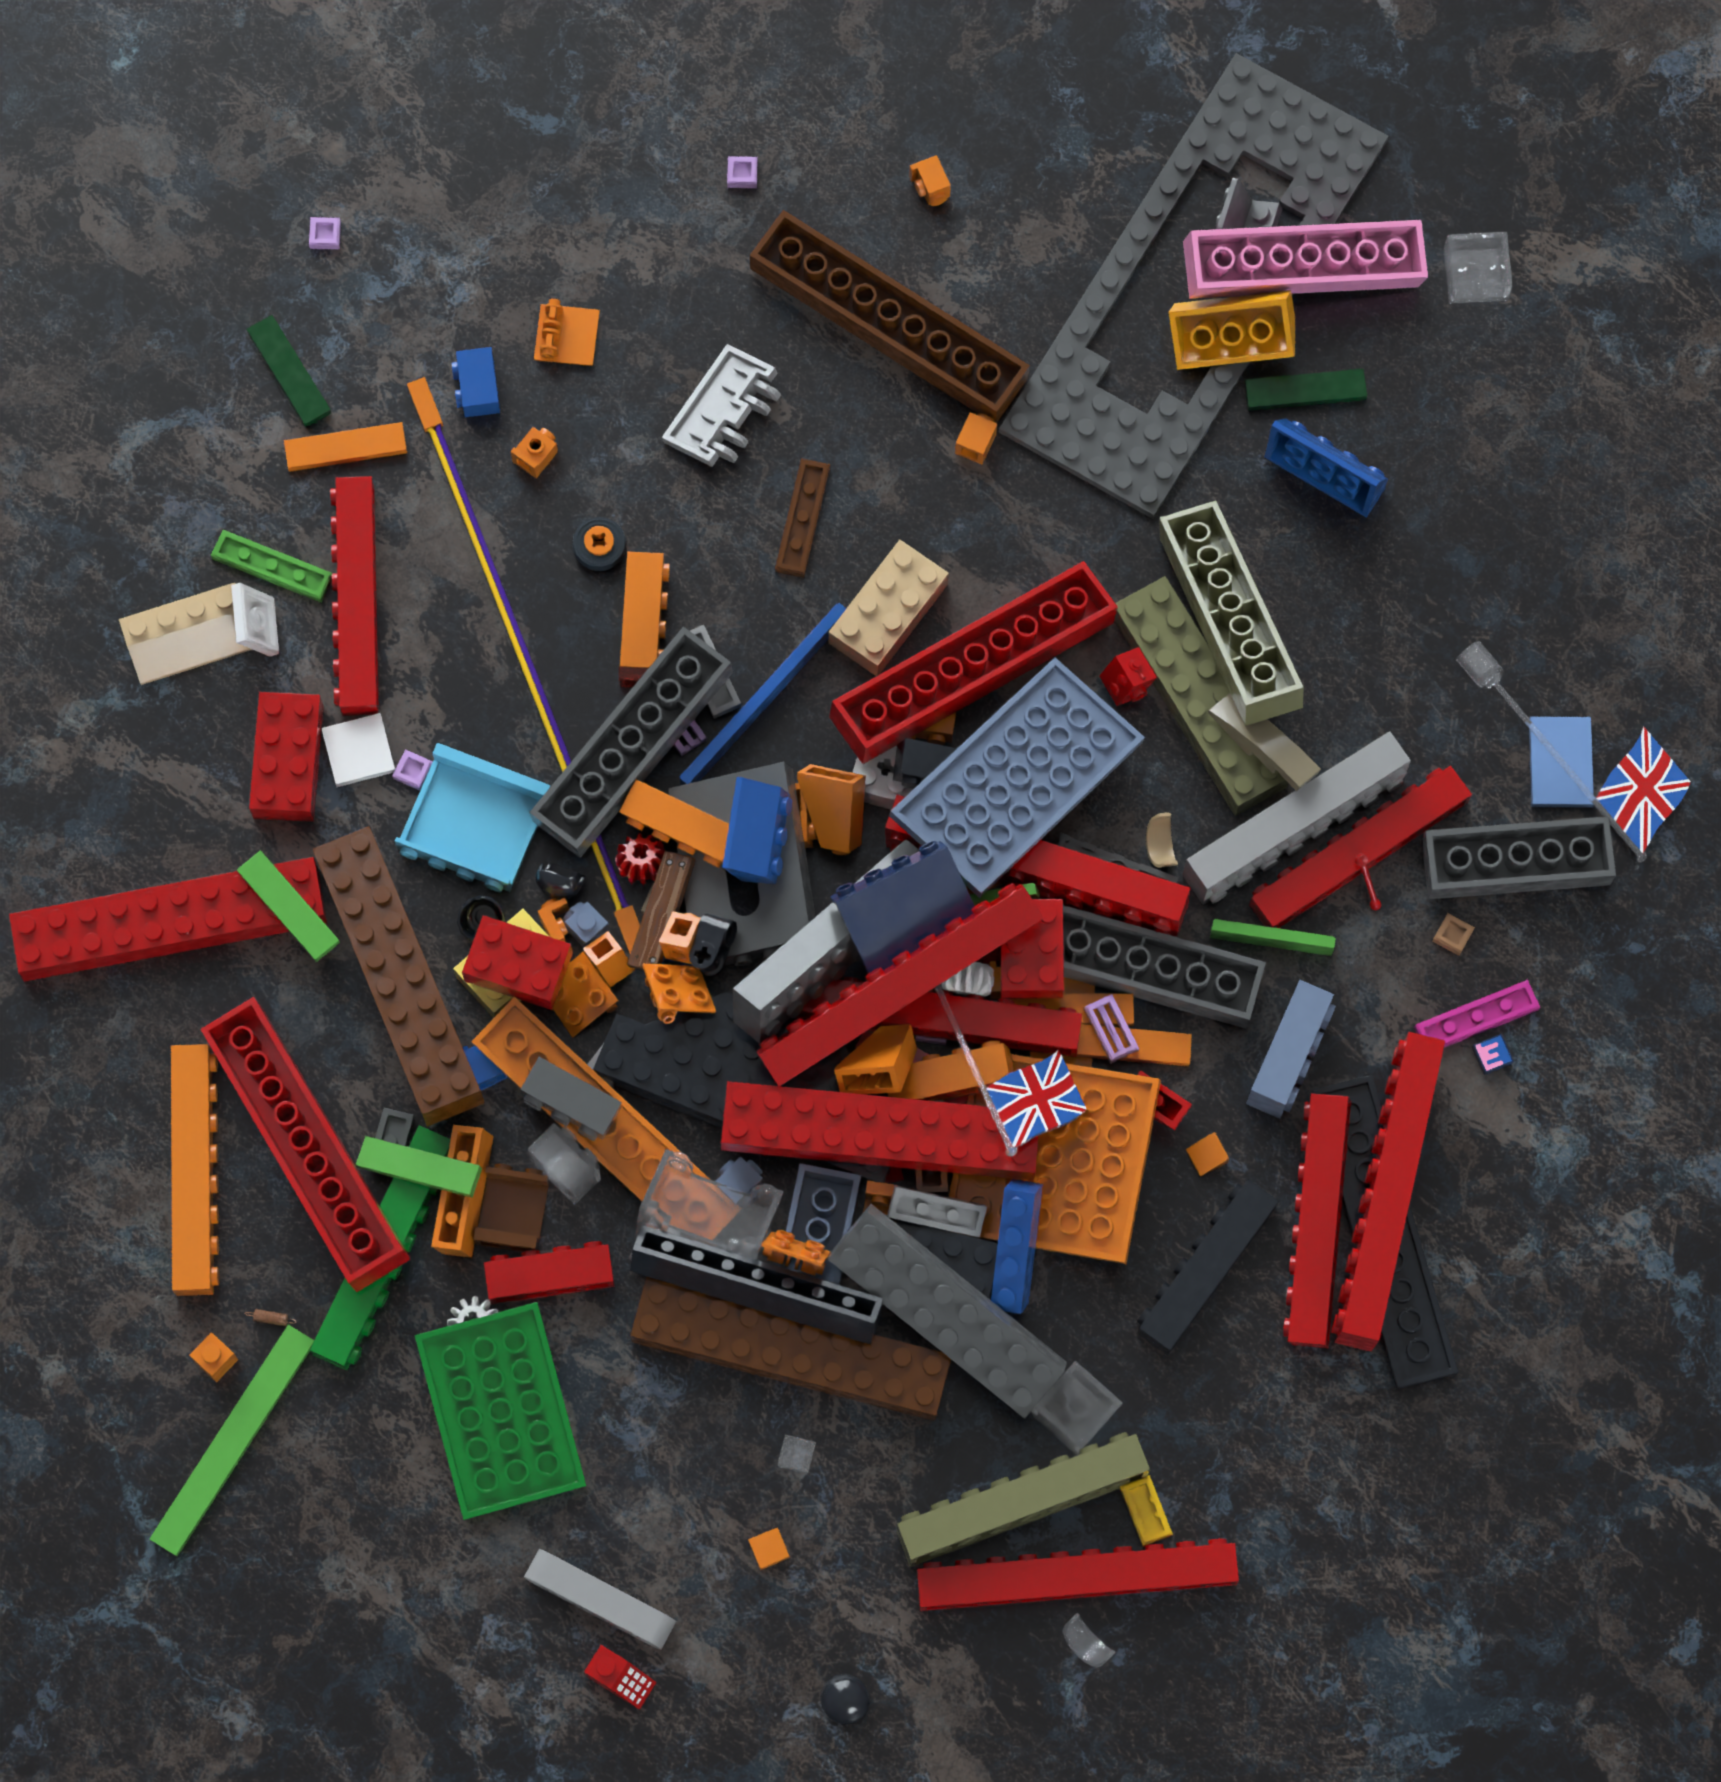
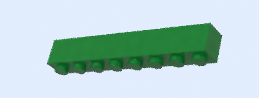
M419 1125L409 1147L448 1157L451 1139ZM393 1178L380 1204V1208L405 1250L410 1252L417 1237L413 1233L418 1223L423 1224L430 1211V1207L427 1204L432 1195H438L440 1189ZM403 1264L359 1292H356L346 1278H344L310 1348L313 1356L346 1371L350 1364H356L362 1352V1348L359 1345L364 1335L368 1337L371 1334L376 1322L373 1316L378 1307L382 1309L389 1296V1291L386 1289L391 1279L396 1280Z

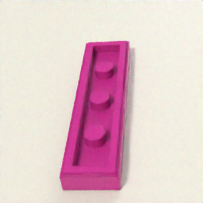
M1526 980L1418 1023L1414 1028L1417 1034L1446 1040L1445 1048L1540 1009V1005L1529 981Z

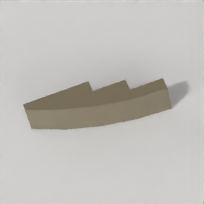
M1230 693L1208 711V714L1248 756L1254 754L1272 774L1278 771L1296 791L1320 772L1321 768L1269 720L1266 719L1245 726Z

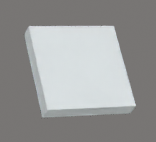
M242 583L231 585L236 643L269 657L279 654L274 598Z
M381 713L321 728L336 787L394 773L395 767Z

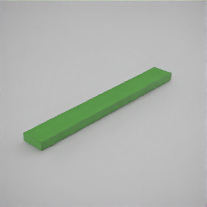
M290 1325L286 1327L150 1537L152 1542L178 1557L309 1354L314 1342L313 1339Z

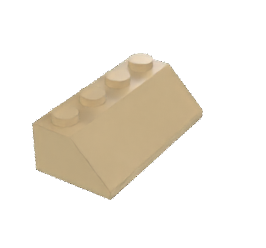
M235 583L119 619L141 685L253 650L236 643L231 585Z

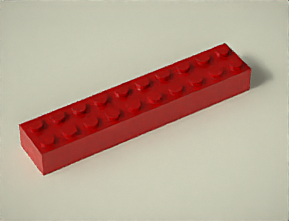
M1083 561L833 700L829 718L861 763L865 764L897 746L905 738L913 737L1112 625L1118 606Z
M897 794L892 809L905 797ZM888 817L885 826L886 847H889L891 852L905 839L918 849L921 847L912 836L891 817ZM1042 840L998 880L1006 886L1012 883L1015 886L1018 884L1034 883L1040 892V899H1063L1064 906L1085 910L1096 915L1174 937L1179 935L1188 908L1190 887Z
M309 857L273 864L319 918L328 925L315 858ZM237 871L9 914L18 973L24 982L289 932Z
M252 997L201 1028L200 1030L351 1287L356 1292H359L411 1260L258 1001Z
M1408 1032L1404 1040L1399 1039L1398 1045L1394 1049L1391 1065H1395L1396 1069L1392 1070L1385 1088V1094L1390 1095L1389 1099L1386 1098L1384 1106L1382 1105L1378 1124H1382L1383 1128H1379L1378 1135H1375L1371 1153L1377 1155L1376 1158L1372 1159L1371 1165L1367 1169L1365 1183L1370 1184V1186L1362 1194L1358 1213H1362L1363 1217L1359 1218L1352 1235L1351 1242L1356 1243V1249L1353 1248L1351 1254L1348 1255L1345 1273H1349L1350 1276L1349 1279H1345V1283L1341 1286L1338 1303H1342L1343 1307L1342 1309L1339 1308L1338 1314H1335L1331 1333L1336 1334L1335 1343L1372 1352L1379 1342L1446 1040Z
M727 1081L721 1139L722 1151L1032 1181L1035 1176L1038 1136L1012 1151L993 1107Z

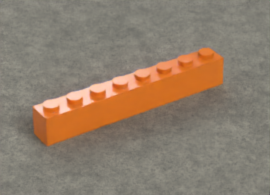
M208 1044L171 1046L172 1291L176 1296L214 1295V1286L219 1285V1268L214 1267V1255L219 1254L218 1236H213V1224H218L219 1222L218 1205H213V1193H218L219 1189L218 1175H213V1163H218V1145L213 1144V1132H218V1116L213 1114L212 1102L218 1101L217 1083L212 1084V1072H217L218 1061Z

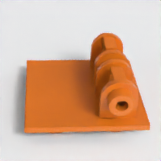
M549 299L548 304H541L534 360L593 366L600 310L561 306V301L558 299Z
M585 951L569 963L553 1010L572 1038L603 1013L614 1011L618 1007L616 1003L619 1001Z
M643 963L642 966L646 975L645 984L651 991L650 997L654 1007L658 1008V1019L663 1021L664 1024L672 1023L678 1011L716 1012L706 982L699 969L689 965Z
M777 1230L776 1233L771 1231L762 1243V1247H764L762 1255L767 1256V1260L783 1264L785 1256L788 1255L785 1266L789 1267L792 1257L797 1258L795 1270H798L800 1262L803 1260L800 1271L816 1276V1273L823 1274L826 1266L824 1262L831 1253L825 1250V1246L819 1242L807 1240L804 1243L795 1240V1235L783 1230Z

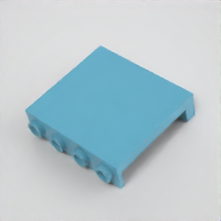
M437 743L433 751V763L401 837H396L395 839L396 847L400 850L399 853L406 858L416 860L419 857L427 860L428 865L435 869L444 871L445 868L456 871V875L464 880L472 882L474 879L485 882L484 885L493 891L501 892L503 889L511 892L538 828V825L532 821L529 812L547 792L550 785Z

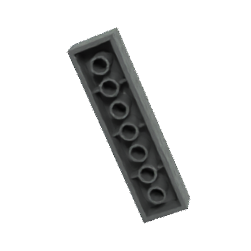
M683 626L529 812L532 821L581 858L619 812L635 780L643 782L732 675L731 662Z
M905 839L870 871L875 869L883 870L891 866V862L894 859L903 855L911 856L920 850ZM833 902L733 988V1022L759 1044L768 1037L776 1035L788 1019L797 1017L803 1010L804 1005L811 999L815 1000L820 997L825 987L833 980H839L851 964L855 961H861L841 915Z
M1063 905L1064 977L1121 994H1133L1135 998L1247 1029L1266 962Z
M870 1204L831 1251L828 1258L830 1262L871 1295L883 1298V1304L1023 1418H1026L1065 1372L1067 1362L874 1205Z

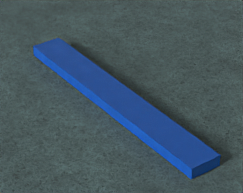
M838 603L830 610L680 775V786L700 781L827 642L830 629L846 610L843 605Z

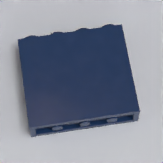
M941 841L928 842L919 848V852L911 856H900L891 862V866L883 870H872L863 876V880L855 884L846 883L838 887L836 893L830 896L831 901L836 905L868 974L879 967L883 970L894 964L892 959L906 950L912 953L920 947L918 943L931 934H935L937 937L945 932V925L958 917H961L963 920L973 914L971 911L974 907L973 901L948 847Z

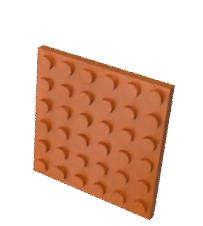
M1011 1054L1014 1071L1043 1061V1059ZM1066 1063L1086 1110L1071 1123L1038 1136L1033 1181L1022 1180L1043 1184L1035 1248L1127 1264L1161 1080ZM986 1092L968 1095L967 1105L992 1107ZM953 1173L949 1197L983 1204L987 1207L980 1238L970 1237L998 1242L1004 1188L1012 1178Z

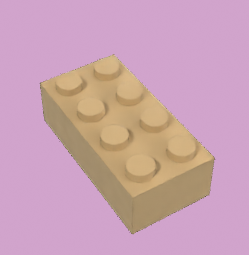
M899 539L830 629L829 644L875 676L880 675L947 587L949 573Z

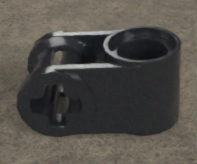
M705 913L700 919L697 934L690 950L689 959L691 964L707 976L718 975L725 966L730 947L735 940L737 922Z

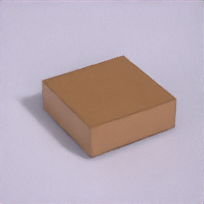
M1447 913L1432 942L1460 956L1475 927Z

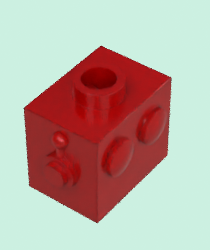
M1139 647L1115 656L1099 675L1117 706L1129 701L1136 702L1148 694L1147 689L1157 678Z

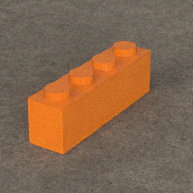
M627 551L620 656L621 676L642 677L664 650L659 649L660 639H665L666 621H661L662 610H667L668 592H663V582H669L670 564H665L664 553Z
M637 779L635 780L619 811L628 818L626 823L640 831L643 830L644 826L653 830L651 835L665 843L672 839L679 843L678 849L692 856L697 851L705 855L703 861L719 868L724 860L729 823Z
M989 1041L981 1044L982 1048L974 1050L963 1047L952 1050V1054L940 1057V1054L923 1056L922 1061L912 1063L901 1092L888 1093V1097L945 1101L986 1092L985 1090H987L988 1086L1007 1074L1014 1072L1010 1049L1004 1043L1000 1044V1041Z
M453 1125L448 1157L480 1165L482 1172L473 1198L441 1190L431 1247L444 1255L470 1258L473 1255L475 1244L473 1238L475 1227H478L487 1177L485 1170L486 1166H489L494 1138L493 1135L483 1128Z

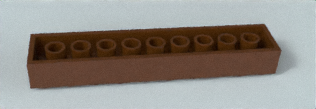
M782 210L749 255L750 269L976 413L991 417L995 423L1000 420L1029 379L1030 365L785 210Z
M370 826L313 848L312 850L426 1126H431L484 1104L479 1085Z
M648 1276L646 1277L630 1335L632 1343L931 1421H936L951 1359L943 1352L874 1335L870 1345Z

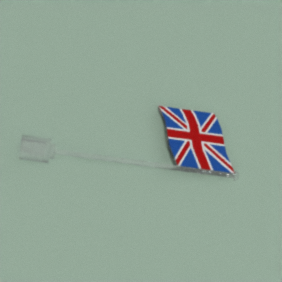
M1477 641L1466 648L1456 659L1479 688L1483 686L1491 688L1494 686L1599 812L1604 817L1609 816V824L1638 857L1636 860L1638 862L1645 861L1647 854L1644 851L1656 830L1680 804L1689 788L1691 781L1646 728L1643 727L1634 747L1609 774L1597 797H1595L1498 681L1502 678L1500 672L1503 668L1484 645Z
M941 985L935 987L1007 1148L1005 1153L1007 1156H1015L1017 1148L1034 1137L1065 1126L1079 1118L1086 1111L1083 1100L1059 1049L1043 1061L1011 1072L986 1088Z

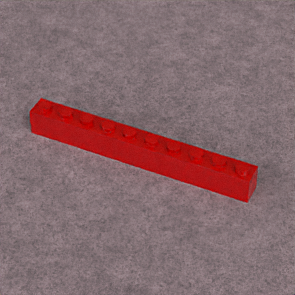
M1013 883L1007 885L998 892L999 897L988 903L985 900L971 909L973 914L962 920L961 917L952 920L945 925V932L937 937L935 934L925 937L918 943L920 947L912 953H909L908 950L900 953L892 959L894 964L885 970L881 967L873 970L865 977L867 979L866 982L858 987L855 984L848 986L839 993L841 998L830 1004L829 1001L818 1005L812 1010L813 1016L805 1021L799 1018L786 1027L788 1031L777 1038L776 1035H772L759 1044L761 1049L756 1051L775 1083L778 1086L786 1083L1042 920V914L1025 887L1021 884L1015 886Z
M845 977L844 980H833L825 987L821 996L815 1000L811 999L795 1018L808 1019L814 1015L812 1010L826 1001H829L830 1004L841 998L839 993L852 984L858 987L863 984L862 980L853 977ZM937 990L935 993H925L870 1029L877 1030L880 1026L911 1024L913 1035L975 1044L1000 1041V1044L1004 1043L1011 1049L1054 1054L1059 1049L1062 1056L1077 1058L1082 1014L1069 1007H1060L1058 1010L1046 1009L1045 1005L1039 1003H1028L1027 1006L1017 1005L1015 1001L1001 998L995 1002L985 1000L980 995L968 994L966 997L954 996V993L950 991Z
M1221 1538L1208 1540V1545L1196 1546L1195 1541H1184L1176 1543L1177 1548L1164 1549V1544L1145 1545V1550L1132 1551L1131 1546L1113 1548V1553L1101 1554L1100 1549H1087L1081 1551V1556H1069V1552L1062 1551L1050 1553V1558L1037 1559V1554H1025L1018 1556V1561L1006 1562L1005 1557L987 1558V1563L974 1564L973 1559L955 1561V1566L942 1567V1562H928L923 1564L922 1569H917L920 1611L1237 1585L1239 1576L1235 1543H1227V1539Z

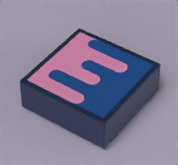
M1502 1034L1472 1046L1484 1075L1509 1066L1514 1062Z

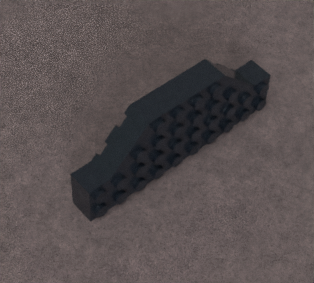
M729 992L712 997L716 1009L715 1013L678 1011L675 1020L670 1024H664L663 1021L658 1019L645 1025L617 1013L593 1068L600 1077L613 1081V1086L723 1129L727 1081L778 1086L756 1053V1051L761 1049L759 1043L733 1022V994ZM788 1019L782 1025L776 1037L778 1038L788 1031L786 1027L797 1019ZM844 1045L782 1084L781 1087L840 1092L834 1069L849 1055L846 1046ZM797 1158L817 1167L861 1175V1184L865 1186L867 1181L885 1183L891 1169L888 1166Z

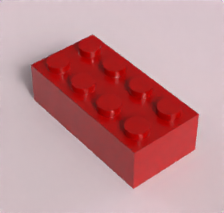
M259 692L249 804L253 819L314 822L324 709L320 695Z

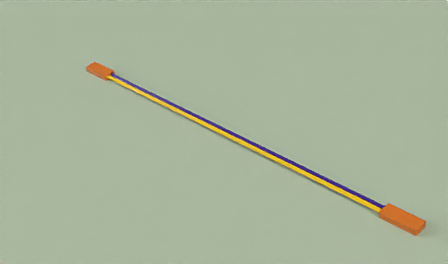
M423 377L409 382L407 387L424 431H428L431 435L563 772L571 763L570 756L441 431L443 422L427 381ZM599 835L591 846L616 907L614 916L629 954H631L640 924L633 906H629L626 902L601 835Z

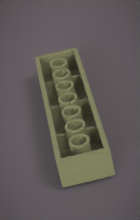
M1217 501L1160 517V541L1245 726L1303 708L1304 687Z
M1166 576L1116 602L1115 604L1118 606L1114 619L1115 623L1131 649L1133 650L1138 647L1141 649L1157 676L1153 682L1155 688L1234 816L1286 789L1288 782L1278 771L1272 774L1254 754L1248 756L1208 714V711L1227 696L1230 691L1207 642Z
M1127 1432L1111 1437L1109 1439L1110 1442L1105 1446L1098 1447L1097 1443L1086 1446L1079 1450L1080 1454L1073 1458L1069 1459L1068 1455L1057 1457L1051 1460V1465L1039 1470L1038 1466H1033L1021 1471V1476L1012 1481H1009L1008 1477H1004L992 1482L988 1490L980 1492L978 1488L961 1494L959 1501L950 1504L949 1499L931 1505L932 1510L920 1515L919 1511H914L902 1516V1521L897 1524V1535L910 1568L1120 1489L1122 1485L1147 1477L1150 1468L1137 1435L1134 1434L1128 1437Z

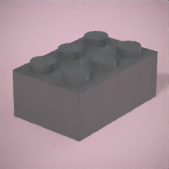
M538 1057L520 1089L526 1105L537 1111H540L542 1107L551 1111V1118L564 1126H568L569 1122L578 1126V1133L595 1142L596 1138L604 1140L622 1106V1102L541 1057Z

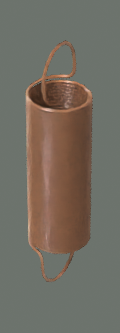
M255 1309L254 1315H248L253 1316V1321L285 1327L287 1323H290L287 1322L288 1314Z

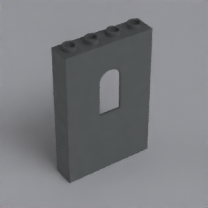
M785 762L668 788L670 796L726 823L730 822L737 777L781 787L790 794L792 799V810L790 815L786 817L785 824L787 828V841L781 849L780 857L783 861L781 875L777 876L776 884L757 883L760 902L756 911L750 915L741 916L732 909L727 873L722 868V863L717 868L703 861L705 855L695 851L692 856L677 848L678 854L691 856L696 860L684 895L686 912L700 918L705 913H709L737 922V934L730 947L725 965L745 966L753 962L752 959L761 957L768 959L816 917L793 768Z

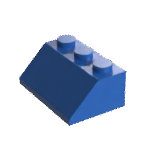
M743 777L736 778L722 868L740 881L776 884L777 876L781 875L783 861L780 857L781 849L787 841L786 817L790 815L792 810V799L788 792L778 786Z

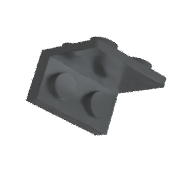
M1232 178L1230 187L1226 189L1224 194L1222 213L1216 219V229L1277 227L1283 208L1280 203L1252 200L1240 179Z

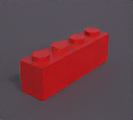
M592 1241L583 1244L584 1248L571 1249V1246H558L553 1248L551 1253L540 1254L539 1250L522 1252V1257L509 1258V1255L492 1256L490 1258L491 1261L484 1262L488 1299L492 1305L615 1287L609 1245H602L601 1241Z

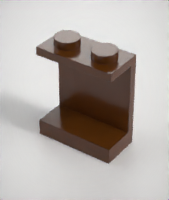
M494 1164V1167L486 1166L485 1174L487 1180L479 1225L475 1227L473 1238L476 1246L516 1252L538 1250L550 1183L548 1176L543 1175L544 1172L542 1170L526 1168L525 1172L514 1171L512 1166L506 1164Z

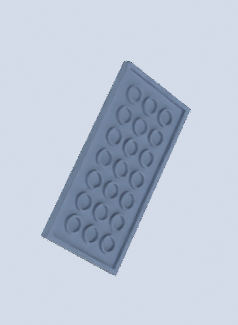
M1054 658L890 811L889 817L921 846L931 841H941L944 843L952 855L964 884L980 898L1143 743L1145 737L1058 659Z

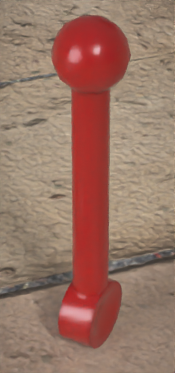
M1360 853L1356 856L1355 862L1362 869L1371 899L1369 903L1370 908L1376 911L1381 908L1382 904L1376 897L1367 868L1369 858Z

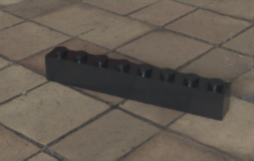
M642 1225L632 1250L630 1268L632 1272L871 1345L880 1321L883 1298Z

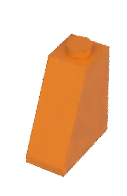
M812 764L797 772V780L820 847L830 849L832 853L837 855H847L862 844L866 775Z
M911 1024L880 1026L842 1060L834 1069L840 1092L864 1095L901 1092L917 1052Z

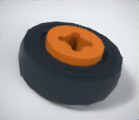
M594 517L587 519L579 525L573 535L572 547L575 557L584 567L594 571H605L612 569L620 563L626 552L627 542L624 531L616 522L604 517Z

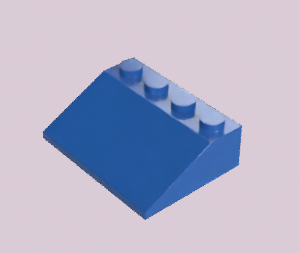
M1287 419L1275 420L1272 424L1264 458L1367 518L1385 490L1388 478L1384 477L1385 475L1381 470L1373 466L1367 467L1360 463L1354 454L1338 450L1333 447V444L1328 439L1322 436H1314L1307 431L1304 425L1297 421L1291 422Z

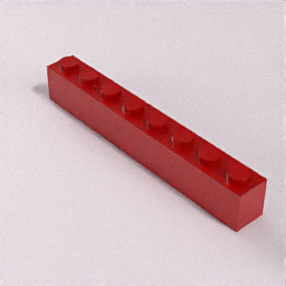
M372 476L336 478V488L330 489L331 506H336V516H331L332 535H337V545H331L332 563H337V573H332V589L338 592V602H332L333 620H338V630L333 631L334 649H339V659L333 660L334 677H339V688H334L335 706H340L342 716L374 715L379 713L374 483Z
M1451 765L1443 771L1441 768L1435 769L1427 775L1425 783L1419 787L1413 784L1401 793V799L1394 803L1391 800L1387 801L1376 810L1378 814L1369 820L1367 817L1361 818L1352 825L1351 828L1353 830L1345 836L1339 833L1327 842L1328 847L1321 852L1313 850L1302 859L1303 863L1295 869L1290 866L1277 875L1278 880L1271 885L1264 883L1252 892L1253 897H1251L1249 906L1264 926L1273 928L1283 927L1361 875V866L1355 862L1358 854L1362 853L1369 858L1367 868L1370 869L1468 804L1472 793Z
M1311 1093L1310 1102H1305L1304 1120H1308L1307 1133H1302L1301 1151H1306L1305 1163L1299 1164L1298 1182H1303L1302 1194H1297L1295 1201V1212L1300 1213L1299 1225L1293 1226L1292 1243L1297 1244L1296 1256H1291L1289 1274L1294 1275L1293 1287H1288L1286 1297V1304L1291 1306L1290 1318H1285L1283 1329L1284 1337H1288V1342L1294 1346L1329 1349L1352 1102L1348 1096Z

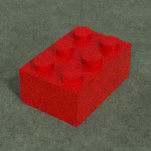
M1032 899L1042 914L1043 919L1001 945V998H1063V899Z
M483 915L462 970V975L465 982L553 1010L573 954L572 946L570 943Z

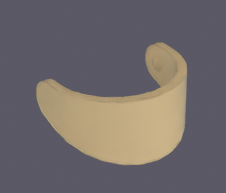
M1171 813L1155 815L1147 826V854L1151 863L1157 868L1178 865L1172 845Z

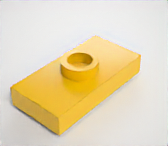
M1150 1475L1120 1486L1142 1547L1173 1536Z

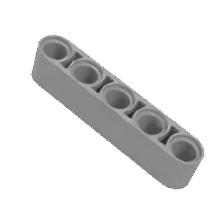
M541 1549L537 1551L524 1576L526 1580L659 1650L663 1648L676 1623L668 1615Z

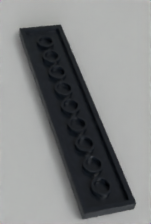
M1373 1075L1312 1090V1094L1348 1096L1352 1101L1342 1200L1352 1235L1359 1218L1363 1217L1362 1213H1358L1362 1194L1370 1186V1184L1365 1183L1368 1166L1371 1165L1372 1159L1376 1158L1377 1155L1371 1153L1375 1135H1378L1379 1128H1383L1382 1124H1378L1382 1106ZM1410 1203L1381 1330V1337L1396 1389L1458 1374V1368Z

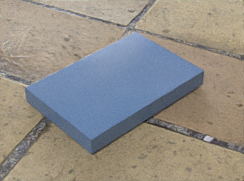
M1530 717L1531 807H1593L1591 717Z

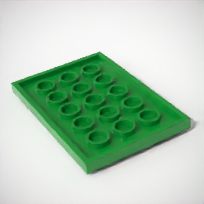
M538 1302L415 1335L463 1520L586 1486Z

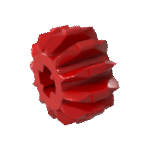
M638 833L637 839L634 840L627 836L626 844H619L617 848L618 854L615 857L619 874L622 878L628 877L631 885L637 880H640L643 886L647 879L655 882L665 852L663 843L661 841L655 842V838L652 835L644 839Z

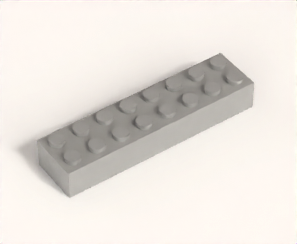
M1390 731L1314 778L1298 791L1295 790L1186 859L1183 878L1202 905L1209 901L1212 904L1220 901L1228 894L1226 890L1234 885L1238 888L1242 887L1253 878L1252 874L1260 869L1263 872L1269 870L1278 863L1277 858L1287 853L1290 856L1304 846L1302 842L1310 837L1314 840L1318 839L1329 830L1328 826L1336 821L1339 824L1345 822L1353 816V810L1362 805L1366 808L1379 799L1378 794L1386 789L1392 792L1404 783L1403 779L1407 775V769L1411 760Z

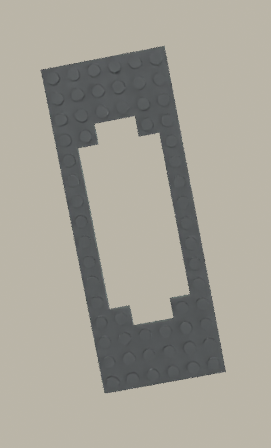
M1236 53L1001 424L999 433L1154 519L1250 362L1211 366L1188 404L1162 390L1148 414L1098 387V384L1110 367L1111 361L1087 349L1089 343L1202 164L1228 178L1240 157L1244 155L1291 181L1279 203L1282 208L1303 219L1299 226L1336 224L1385 146L1389 136Z

